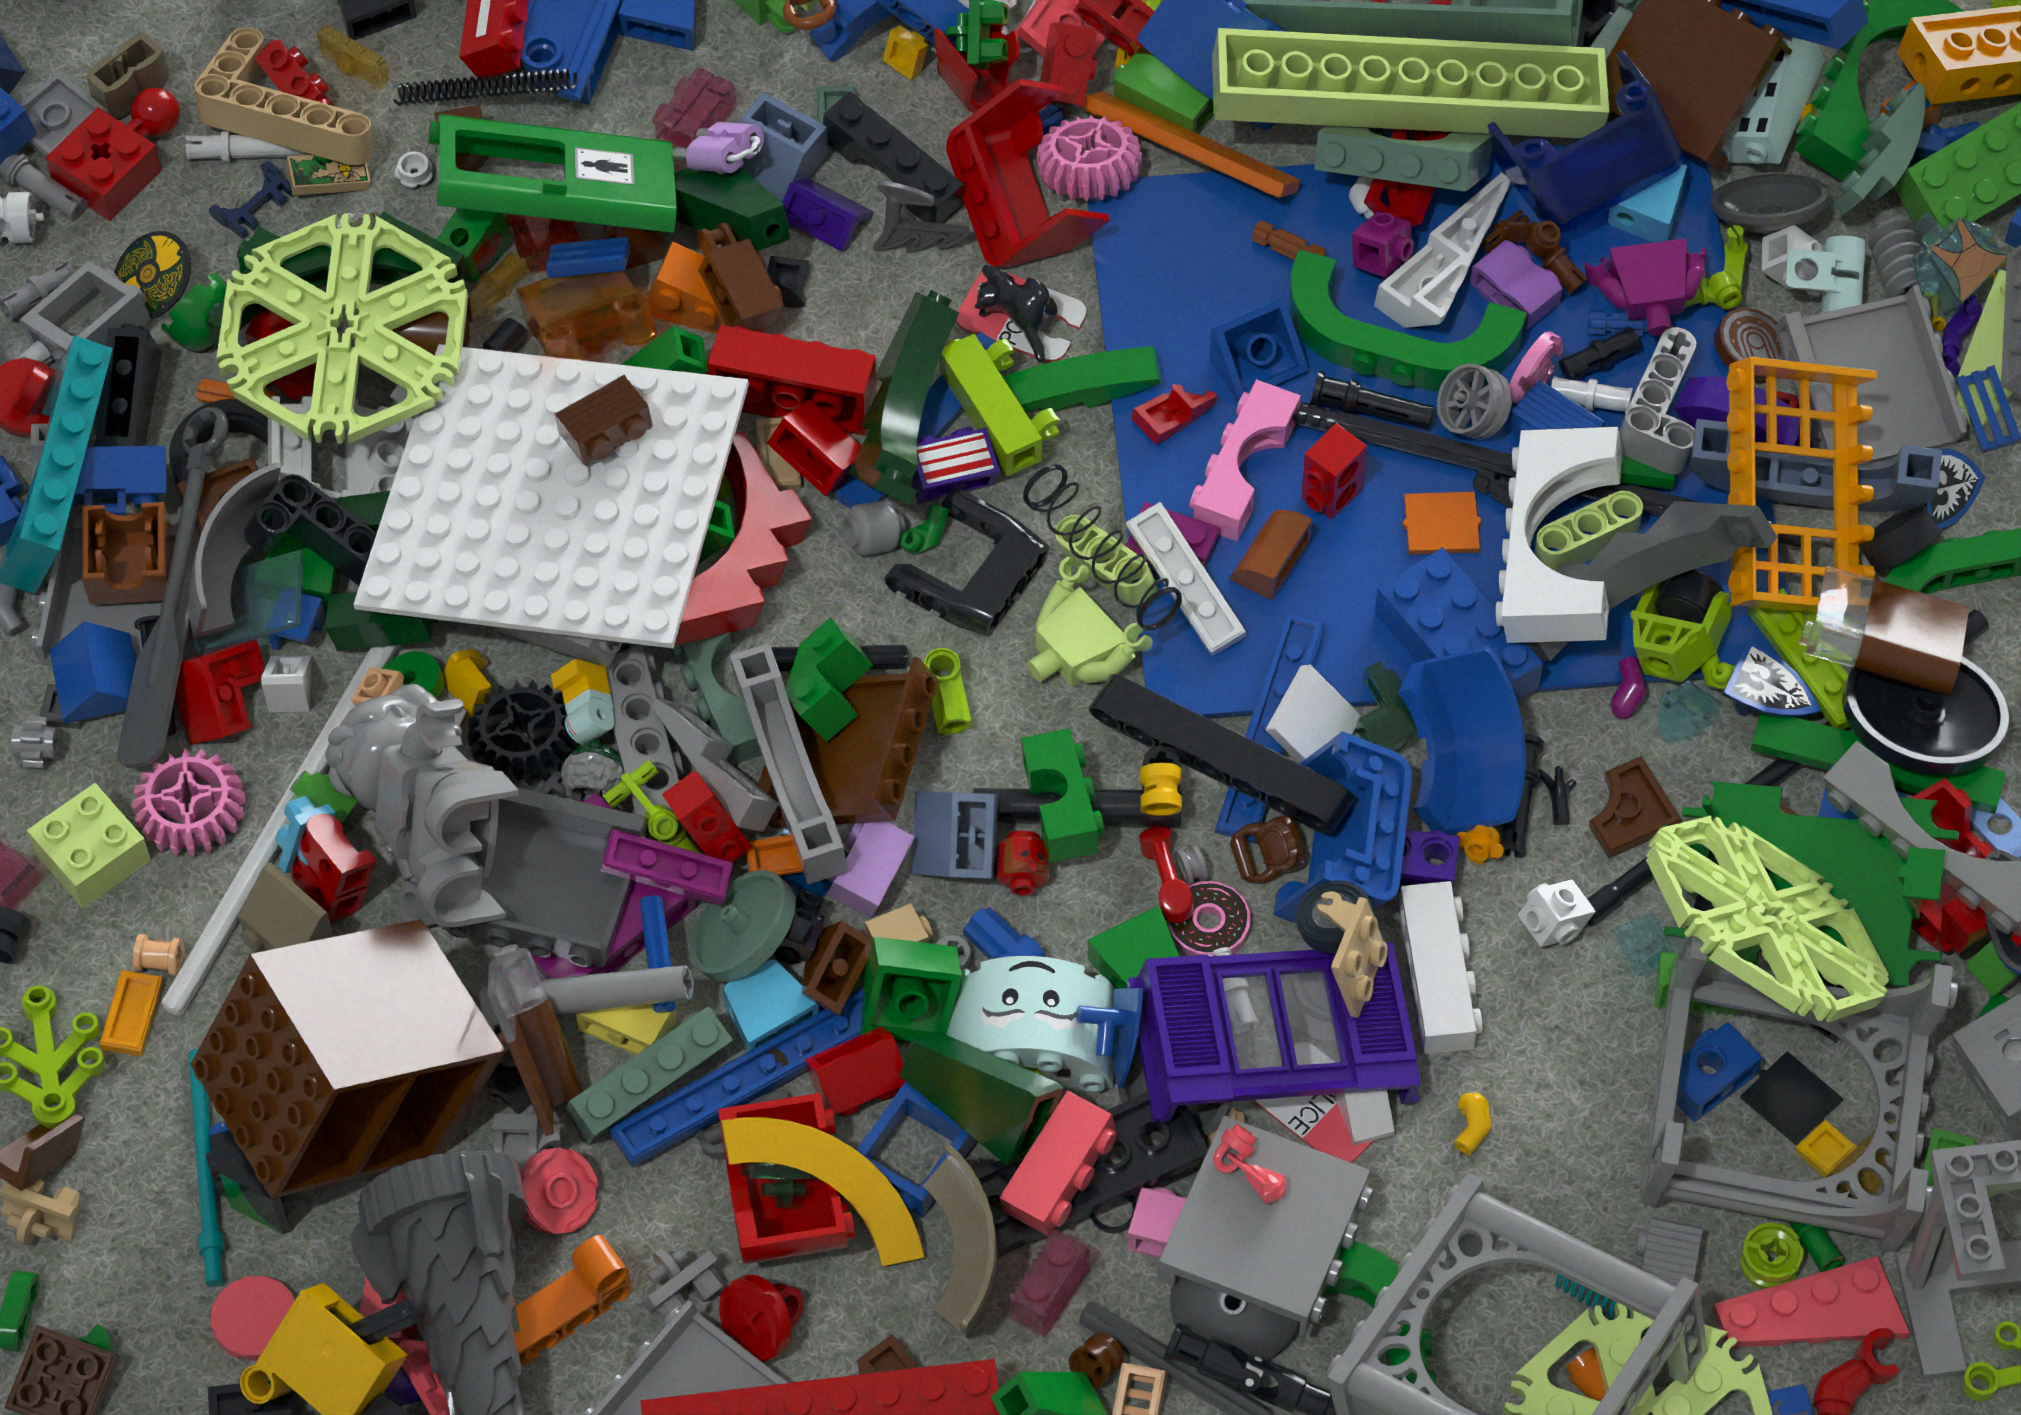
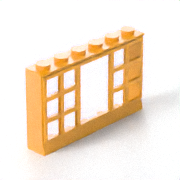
M1752 356L1729 364L1726 380L1729 390L1727 427L1730 431V452L1727 458V466L1730 471L1728 504L1756 506L1755 451L1833 459L1834 530L1770 524L1777 537L1778 534L1801 536V565L1778 563V538L1768 548V562L1756 561L1755 547H1739L1731 556V574L1728 580L1731 592V606L1843 615L1855 618L1867 615L1869 602H1860L1859 585L1871 582L1875 576V569L1870 565H1859V545L1872 541L1874 528L1871 525L1859 524L1858 505L1870 502L1873 498L1874 490L1871 485H1858V465L1869 462L1872 459L1873 448L1870 445L1857 444V425L1869 422L1872 418L1873 410L1868 405H1857V385L1877 379V371ZM1754 375L1766 376V405L1755 404ZM1776 378L1799 380V409L1776 406ZM1809 381L1832 384V412L1810 410ZM1755 413L1766 414L1767 443L1755 442ZM1777 416L1800 418V447L1777 444ZM1810 419L1833 422V450L1810 448ZM1811 537L1834 539V568L1811 565ZM1756 570L1768 571V593L1756 592ZM1778 572L1801 574L1802 596L1779 594ZM1812 575L1834 577L1835 599L1812 597Z

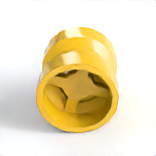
M1153 763L1140 768V784L1144 786V794L1140 796L1141 812L1153 816H1168L1182 811V796L1177 792V786L1181 783V768L1170 763Z

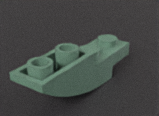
M1918 83L1909 92H1906L1903 88L1899 90L1886 104L1890 109L1887 115L1884 112L1880 113L1866 128L1871 134L1861 145L1867 151L1858 162L1862 169L1858 173L1854 170L1840 183L1838 188L1842 193L1832 204L1842 215L1861 202L1866 195L1874 202L1896 185L1907 169L1918 145L1924 122L1925 87L1921 83Z

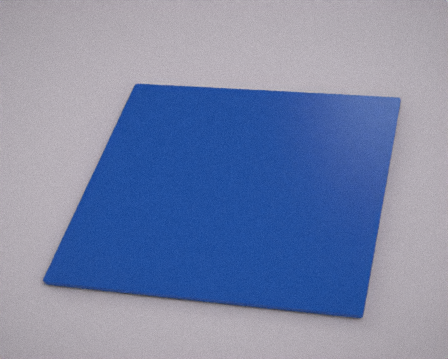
M1656 138L1491 150L1490 171L1484 178L1467 191L1436 187L1422 223L1411 227V239L1414 242V248L1410 258L1427 245L1432 231L1500 173H1503L1511 179V184L1484 238L1494 231L1493 227L1497 222L1507 220L1517 210H1522L1524 214L1516 222L1527 214L1529 222L1552 221L1557 224L1561 232L1560 249L1565 247V254L1586 275L1584 263L1588 262L1590 266L1601 265L1600 258L1603 257L1607 258L1608 269H1610V248L1653 243L1613 227L1608 223L1611 202L1590 198L1595 175L1618 180L1622 163L1627 159L1687 165L1682 195L1668 241L1686 238L1687 251L1690 253H1700L1701 248H1706L1704 278L1710 279L1713 274L1723 272L1725 264L1718 218L1711 209V196L1713 192L1708 166ZM1315 164L1273 167L1301 180L1297 193L1281 198L1275 197L1220 171L1137 177V181L1130 183L1129 190H1119L1117 197L1108 194L1104 196L1103 201L1097 197L1090 198L1087 201L1088 211L1106 213L1110 218L1107 224L1091 235L1105 351L1153 346L1156 349L1161 383L1117 399H1111L1125 523L1139 515L1144 502L1153 505L1161 502L1165 509L1193 518L1194 509L1190 508L1189 504L1194 489L1197 485H1204L1207 479L1205 476L1207 464L1212 454L1219 455L1223 447L1221 445V438L1227 424H1234L1238 417L1236 409L1239 401L1235 399L1210 360L1211 327L1281 296L1285 298L1289 310L1291 272L1295 260L1271 250L1272 245L1270 244L1265 247L1252 240L1253 230L1260 220L1275 225L1274 230L1282 228L1308 240L1307 245L1309 246L1314 243L1325 248L1326 257L1337 260L1335 283L1329 297L1333 305L1342 314L1357 321L1438 343L1461 341L1472 335L1480 326L1489 301L1476 291L1470 283L1472 267L1489 254L1485 250L1494 241L1484 249L1480 245L1444 320L1440 324L1404 328L1374 307L1378 286L1407 261H1404L1387 277L1353 267L1352 233L1367 221L1363 213L1358 214L1349 199L1350 190L1359 176L1314 170ZM1386 187L1382 191L1380 201L1388 208L1390 202ZM1512 242L1516 246L1519 245L1529 252L1534 264L1540 267L1544 265L1541 256L1531 253L1526 246V242ZM1587 280L1571 295L1562 286L1560 303L1532 327L1524 331V336L1516 356L1501 374L1510 384L1518 365L1527 351L1541 335L1551 331L1562 338L1564 346L1561 356L1553 355L1551 359V364L1554 365L1552 370L1554 371L1546 384L1551 386L1554 376L1565 379L1559 367L1560 359L1587 348L1588 343L1592 340L1599 339L1601 341L1612 336L1610 334L1611 331H1605V335L1590 334L1588 330L1589 313L1591 311H1606V315H1611L1612 311L1625 312L1624 309L1616 308L1597 286L1589 285ZM1708 302L1706 305L1698 303L1685 308L1681 314L1670 315L1671 326L1689 331L1695 337L1697 344L1667 415L1683 421L1673 408L1689 378L1705 376L1727 378L1729 367L1722 362L1715 349L1714 333L1722 318L1735 308L1723 309L1713 302ZM1643 332V336H1638L1641 345L1640 350L1611 362V366L1603 371L1600 369L1594 370L1576 379V381L1589 382V379H1596L1598 384L1633 388L1634 396L1661 337L1648 336V332ZM1298 333L1297 336L1309 371L1275 385L1281 389L1301 395L1300 405L1303 402L1311 403L1319 370L1325 371L1326 376L1347 382H1350L1352 379L1358 380L1362 388L1427 405H1434L1428 431L1359 411H1354L1353 415L1512 454L1513 447H1519L1520 443L1509 429L1512 410L1514 406H1517L1513 402L1507 420L1501 429L1491 437L1477 440L1453 433L1441 423L1438 416L1437 397L1439 392L1420 389L1410 385L1401 386L1388 379L1374 375H1362L1352 369L1336 365L1311 350ZM1173 384L1183 386V390L1189 393L1205 395L1206 391H1211L1217 394L1216 404L1190 425L1157 445L1131 419L1134 408L1163 393L1170 394ZM1320 403L1318 404V406L1343 412L1342 409L1335 408ZM1459 408V415L1462 412L1463 408ZM1594 408L1593 411H1590L1605 421V427H1618V431L1626 414L1625 412ZM1471 418L1467 423L1465 429L1473 426ZM1296 423L1284 448H1270L1258 451L1241 464L1239 471L1242 477L1255 489L1253 512L1238 542L1219 536L1204 568L1245 629L1247 636L1211 657L1187 618L1179 609L1177 614L1161 628L1152 631L1144 630L1139 634V640L1142 636L1147 635L1153 641L1150 650L1141 652L1145 688L1206 718L1252 715L1285 613L1288 611L1325 621V630L1313 668L1351 706L1402 703L1404 700L1399 695L1398 690L1412 663L1416 661L1375 614L1377 587L1431 555L1408 554L1407 530L1402 527L1403 520L1406 519L1404 494L1475 492L1477 517L1481 518V526L1478 527L1480 552L1449 553V555L1495 608L1496 603L1503 601L1504 596L1500 594L1499 573L1500 570H1506L1507 564L1503 562L1502 544L1503 539H1510V533L1506 529V509L1509 507L1492 499V493L1489 492L1485 495L1474 489L1473 480L1478 473L1477 470L1363 442L1367 445L1363 490L1331 520L1322 512H1315L1308 507L1301 497L1304 455L1326 432L1298 426ZM1691 458L1684 472L1675 474V482L1672 489L1635 485L1702 503L1728 504L1730 493L1698 478L1691 469ZM1574 495L1552 509L1534 532L1530 546L1532 552H1535L1537 534L1542 527L1596 502V500ZM1756 498V506H1759L1766 519L1772 520V524H1775L1771 500ZM1276 510L1295 511L1312 519L1311 540L1273 600L1229 580L1230 575L1269 515ZM1642 512L1638 533L1645 534L1659 519V516ZM1618 515L1620 518H1629L1624 515ZM1126 526L1127 540H1128L1129 537H1130V531L1128 530V528H1127V526ZM1585 531V532H1582V533L1587 534V535H1593V534H1594V533L1586 532V531ZM1778 543V563H1783ZM1547 548L1551 551H1560L1556 548ZM1756 548V561L1768 562V548ZM1731 557L1726 562L1694 569L1712 577L1719 583L1723 592L1730 593L1728 602H1731V592L1728 586L1731 574ZM1589 560L1583 564L1589 565L1592 562V560ZM1149 566L1155 581L1159 580L1160 577L1154 568ZM1756 570V592L1768 593V571ZM1778 572V590L1783 588L1789 595L1785 573ZM1136 579V580H1134V581H1132V582H1133V583H1136V582H1138L1140 579ZM1163 582L1157 585L1158 590L1165 586ZM1644 590L1609 610L1606 640L1570 641L1551 661L1541 660L1543 667L1540 685L1533 692L1620 685L1622 677L1618 662L1626 657L1638 658L1634 648L1633 622L1630 613L1632 610H1636ZM1170 593L1162 595L1148 607L1142 619L1144 625L1156 623L1172 609L1175 600ZM1733 606L1729 624L1717 649L1720 662H1726L1735 667L1747 640L1754 642L1781 658L1748 615V607ZM1640 665L1644 683L1673 681L1645 675ZM1701 667L1685 680L1704 678Z

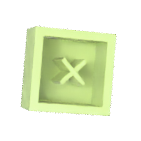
M96 783L27 830L34 853L82 908L151 861L144 837Z

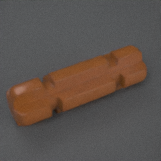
M1260 220L1253 230L1252 240L1265 247L1270 244L1272 245L1271 250L1295 260L1299 249L1326 257L1325 248L1314 243L1309 246L1307 245L1308 240L1282 228L1274 230L1275 225L1264 220Z

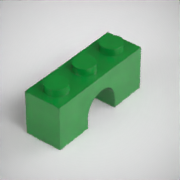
M1070 728L1022 737V763L1031 795L1042 792H1054L1062 796L1060 800L1054 803L1039 805L1040 830L1049 863L1099 853L1098 836L1104 835V825L1100 811H1092L1090 802L1095 801V794L1091 777L1083 778L1081 768L1086 767L1082 744H1074Z

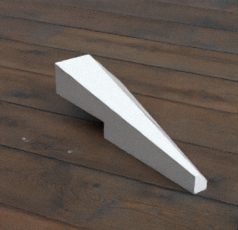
M1500 173L1432 231L1427 245L1378 286L1374 307L1404 328L1440 324L1444 320L1511 184V179Z

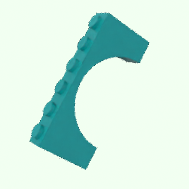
M74 335L50 381L42 414L50 416L48 428L25 503L5 547L0 566L1 584L36 594L60 551L113 350L111 347Z

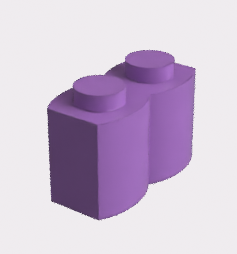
M1507 240L1503 241L1472 267L1470 278L1472 286L1489 302L1527 312L1525 330L1532 327L1560 303L1563 289L1558 277L1552 271L1545 270L1534 264L1529 252L1519 245L1516 246Z

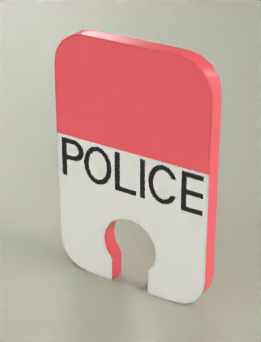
M981 272L958 310V326L962 330L976 336L979 332H982L995 341L1007 338L1015 351L1035 358L1034 352L1024 333L1019 330L1002 311L994 310L984 317L979 315L980 308H975L978 295L977 288L979 283L988 281ZM1007 273L1014 278L1015 283L1018 285H1023L1026 282L1023 278ZM1047 288L1050 297L1053 298L1058 307V315L1054 318L1062 319L1068 326L1079 330L1086 317L1085 305L1078 299ZM1043 331L1038 333L1045 347L1044 362L1059 361L1066 355L1071 346L1070 341L1062 338H1050Z
M1300 1042L1294 1044L1298 1065L1335 1063L1310 1043ZM1334 1094L1254 1100L1258 1106L1311 1148L1353 1163L1374 1142L1370 1141L1353 1146Z

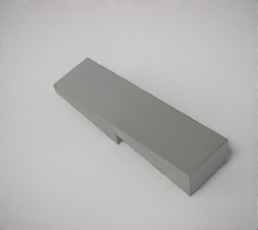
M656 698L651 707L736 826L763 832L779 803L726 761L734 746L683 704Z

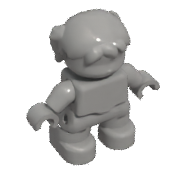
M417 684L403 685L390 695L375 697L358 704L349 711L340 726L331 731L328 737L329 745L325 751L326 760L330 765V782L339 793L349 797L354 796L362 806L376 812V829L392 849L403 881H410V883H405L399 892V906L404 922L422 919L426 926L438 924L443 927H460L505 919V911L489 893L481 889V884L486 883L493 865L498 827V799L518 796L519 790L502 771H495L493 766L469 761L455 747L462 745V730L455 724V714L462 712L463 701L460 699L438 701L432 693L427 692Z

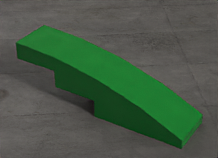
M1153 346L1076 356L1002 376L1025 412L1039 407L1042 410L1052 408L1053 411H1057L1082 401L1088 408H1092L1109 402L1111 399H1117L1161 383L1156 349Z

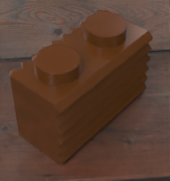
M625 375L618 377L554 413L559 434L583 465H588L590 461L601 460L607 457L612 449L616 450L618 445L623 446L625 441L630 442V440L639 439L647 430H651L653 426L647 402L644 401L643 397L640 396L639 392Z

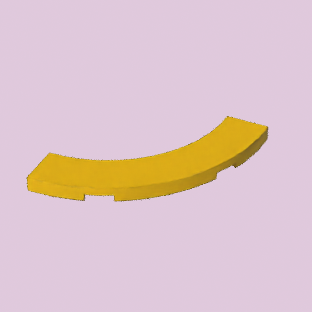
M753 1117L720 1121L727 1159L730 1165L746 1162L782 1164L812 1174L838 1191L862 1218L876 1247L881 1266L925 1258L919 1234L900 1195L888 1179L853 1147L816 1128L787 1120Z

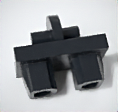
M804 889L800 890L796 899L795 913L791 926L785 938L774 952L776 957L782 962L797 964L804 959L810 960L825 916L818 914L824 901L822 896Z

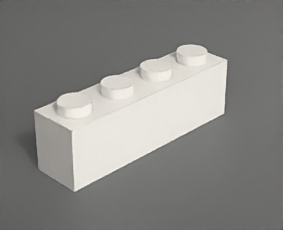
M1451 881L1401 886L1399 910L1423 1054L1474 1049L1476 1034H1482V1017L1479 1008H1472L1471 996H1476V983L1474 972L1466 971L1464 959H1469L1470 952L1468 936L1466 933L1460 934L1458 922L1463 921L1461 897L1453 896Z

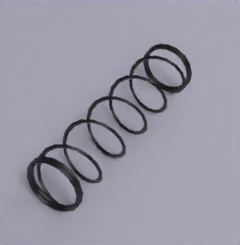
M1058 464L1048 465L1037 471L1025 485L1023 492L1024 502L1034 511L1048 512L1047 524L1054 534L1061 536L1070 535L1069 547L1071 553L1079 559H1092L1091 570L1095 579L1101 583H1115L1114 596L1116 602L1127 608L1138 607L1137 624L1143 630L1152 631L1167 624L1180 609L1182 593L1175 587H1168L1169 579L1162 578L1154 582L1146 590L1139 604L1130 605L1121 601L1117 593L1118 583L1135 575L1145 564L1146 555L1138 554L1131 558L1123 566L1116 580L1108 581L1100 578L1095 570L1096 558L1114 550L1122 541L1124 531L1116 530L1108 534L1097 547L1094 556L1086 557L1079 555L1074 550L1072 544L1073 535L1092 526L1101 515V507L1094 506L1087 509L1077 519L1071 532L1063 533L1057 531L1051 524L1050 513L1063 507L1076 496L1079 491V483L1072 482L1066 485L1068 479L1067 470ZM1060 470L1062 472V479L1057 488L1043 500L1030 502L1028 495L1035 482L1050 471ZM1070 486H1076L1074 493L1066 501L1053 507L1055 501L1064 490ZM1049 503H1051L1049 509H1040V508H1039V507H1042V506H1045V505H1048ZM1094 509L1098 510L1096 517L1089 524L1075 531L1080 521ZM1116 533L1121 534L1118 541L1111 548L1098 554L1103 544ZM1139 557L1143 558L1141 564L1133 572L1120 578L1125 569ZM1163 581L1166 582L1162 589L1157 590L1145 600L1148 593L1156 585ZM1167 593H1176L1175 604L1162 619L1150 625L1143 624L1144 613L1156 599Z

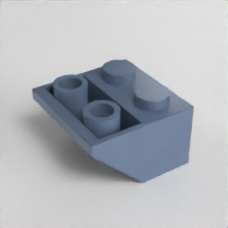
M764 92L739 121L742 124L760 126L764 134V143L760 151L750 159H742L744 164L741 168L780 202L783 201L790 182L808 179L828 155V136L825 125Z
M915 791L913 836L915 837L913 839L912 874L963 878H996L999 794Z

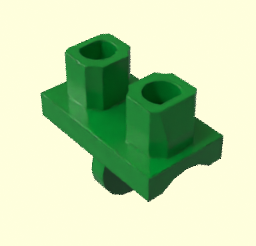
M969 0V14L957 13V26L946 28L945 36L956 39V50L959 53H966L968 51L967 64L976 66V70H989V64L1007 61V41L1003 38L990 39V26L1008 24L1009 6L1004 2L993 0Z

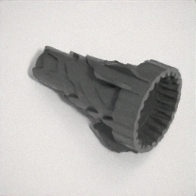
M489 1150L453 1151L409 1161L375 1177L372 1182H369L364 1187V1190L359 1195L360 1200L357 1202L360 1222L350 1235L353 1252L371 1286L380 1295L382 1304L394 1303L399 1292L403 1289L407 1300H410L413 1306H417L419 1311L417 1314L418 1329L426 1342L433 1374L440 1373L450 1415H525L517 1376L521 1375V1362L514 1332H519L520 1328L513 1293L516 1292L515 1265L518 1256L517 1230L513 1226L517 1225L522 1220L521 1218L526 1215L528 1206L519 1165L516 1160L509 1158L507 1154Z

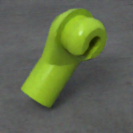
M1717 651L1700 666L1706 685L1725 690L1735 668L1731 664L1720 662Z

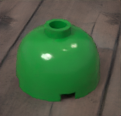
M211 273L207 276L212 281L207 287H204L199 282L177 303L168 314L174 320L171 325L164 322L161 325V330L183 348L199 351L206 350L214 345V343L210 342L206 319L212 306L217 302L221 303L225 298L227 283L217 273Z

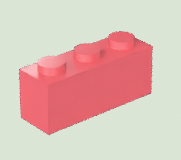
M1067 1090L999 1197L1004 1213L1048 1237L1055 1226L1061 1227L1071 1212L1072 1204L1070 1202L1078 1189L1081 1191L1085 1190L1094 1174L1093 1165L1100 1154L1106 1155L1116 1140L1117 1132L1115 1131L1116 1127L1112 1114Z

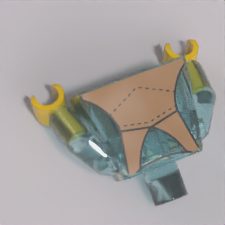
M1927 212L1910 227L1924 243L1910 258V263L1914 268L1921 295L1926 297L1929 302L1932 328L1941 332L1946 327V321L1938 316L1940 312L1944 314L1961 305L1988 278L1995 279V271L2005 265L2007 255L1996 246L1994 235L1990 228L1962 217H1958L1941 227L1931 214Z

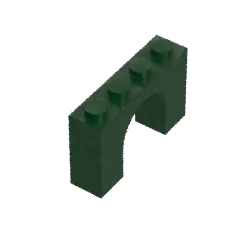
M390 491L339 497L338 504L377 533ZM357 592L328 595L325 629L337 652L432 641L433 624L438 623L437 619L356 610L353 604Z

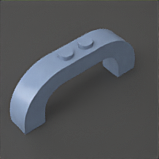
M1697 419L1691 469L1704 482L1730 492V471L1727 466V458L1730 452V431L1728 430L1727 423ZM1901 445L1898 455L1892 459L1881 462H1866L1858 465V485H1871L1874 490L1872 500L1858 505V511H1899L1918 507L1932 500L1939 487L1942 450ZM1755 451L1756 498L1834 509L1833 459Z

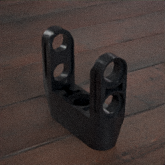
M952 488L942 500V507L950 509L948 514L950 517L995 540L993 542L996 545L962 592L912 564L893 565L885 576L884 581L892 592L900 591L906 595L905 599L929 612L933 609L940 613L938 617L959 628L990 636L1015 603L1012 600L1014 596L1024 591L1045 562L1049 553V545L1017 518L960 488Z

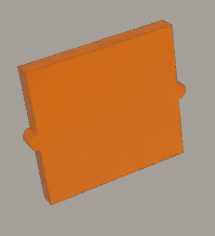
M1475 492L1404 494L1406 519L1403 520L1402 527L1407 530L1409 555L1432 554L1442 547L1448 554L1480 552L1478 527L1481 526V518L1477 517Z

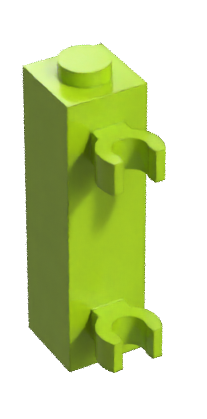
M975 334L963 339H954L947 343L939 359V371L976 430L987 429L996 460L1005 475H1012L1041 462L1042 441L1050 440L1059 435V430L1055 426V424L1059 423V418L1052 408H1048L1030 420L999 373V371L1006 370L1014 365V361L1010 354L1014 353V349L1007 338L996 341L987 350L983 348Z

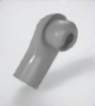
M0 583V626L6 635L10 636L18 632L24 626V623L13 609L17 597V589Z

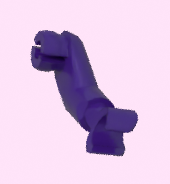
M1972 294L1963 301L1960 298L1958 299V311L1943 330L1942 358L1945 367L1951 371L1953 376L1958 375L1961 370L1956 356L1960 353L1962 340L1976 325L1982 314V306Z

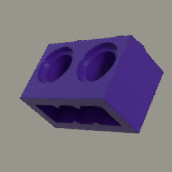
M1406 828L1398 892H1400L1401 886L1451 881L1453 890L1460 836L1449 835L1440 830L1422 832ZM1438 859L1443 864L1433 865L1427 862V860Z

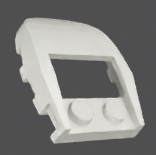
M280 396L271 397L272 400L280 404ZM303 397L300 404L280 405L296 414H304L311 409L312 397ZM355 399L354 412L359 416L368 417L388 408L384 406H379L377 410L359 406L358 399ZM409 417L352 443H349L347 437L349 428L345 429L346 490H342L341 493L322 489L319 483L311 482V432L309 434V442L268 418V465L277 462L280 464L281 471L278 482L286 475H300L337 503L339 497L391 491L414 419Z

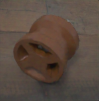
M1094 1333L1084 1342V1345L1075 1349L1069 1357L1070 1371L1085 1372L1093 1388L1099 1387L1106 1382L1109 1376L1117 1372L1121 1368L1122 1363H1124V1353L1116 1339L1105 1333Z

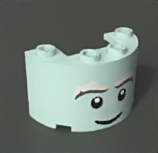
M1011 956L983 961L978 971L970 973V970L967 969L961 971L962 977L947 1035L1021 1067L1037 1068L1044 1072L1071 1069V1087H1079L1082 1091L1088 1093H1098L1105 1088H1113L1112 1056L1096 1055L1098 1024L1078 1023L1076 1012L1079 1005L1113 1008L1115 988L1101 974L1096 975L1094 979L1084 974L1085 966L1066 960L1038 956Z

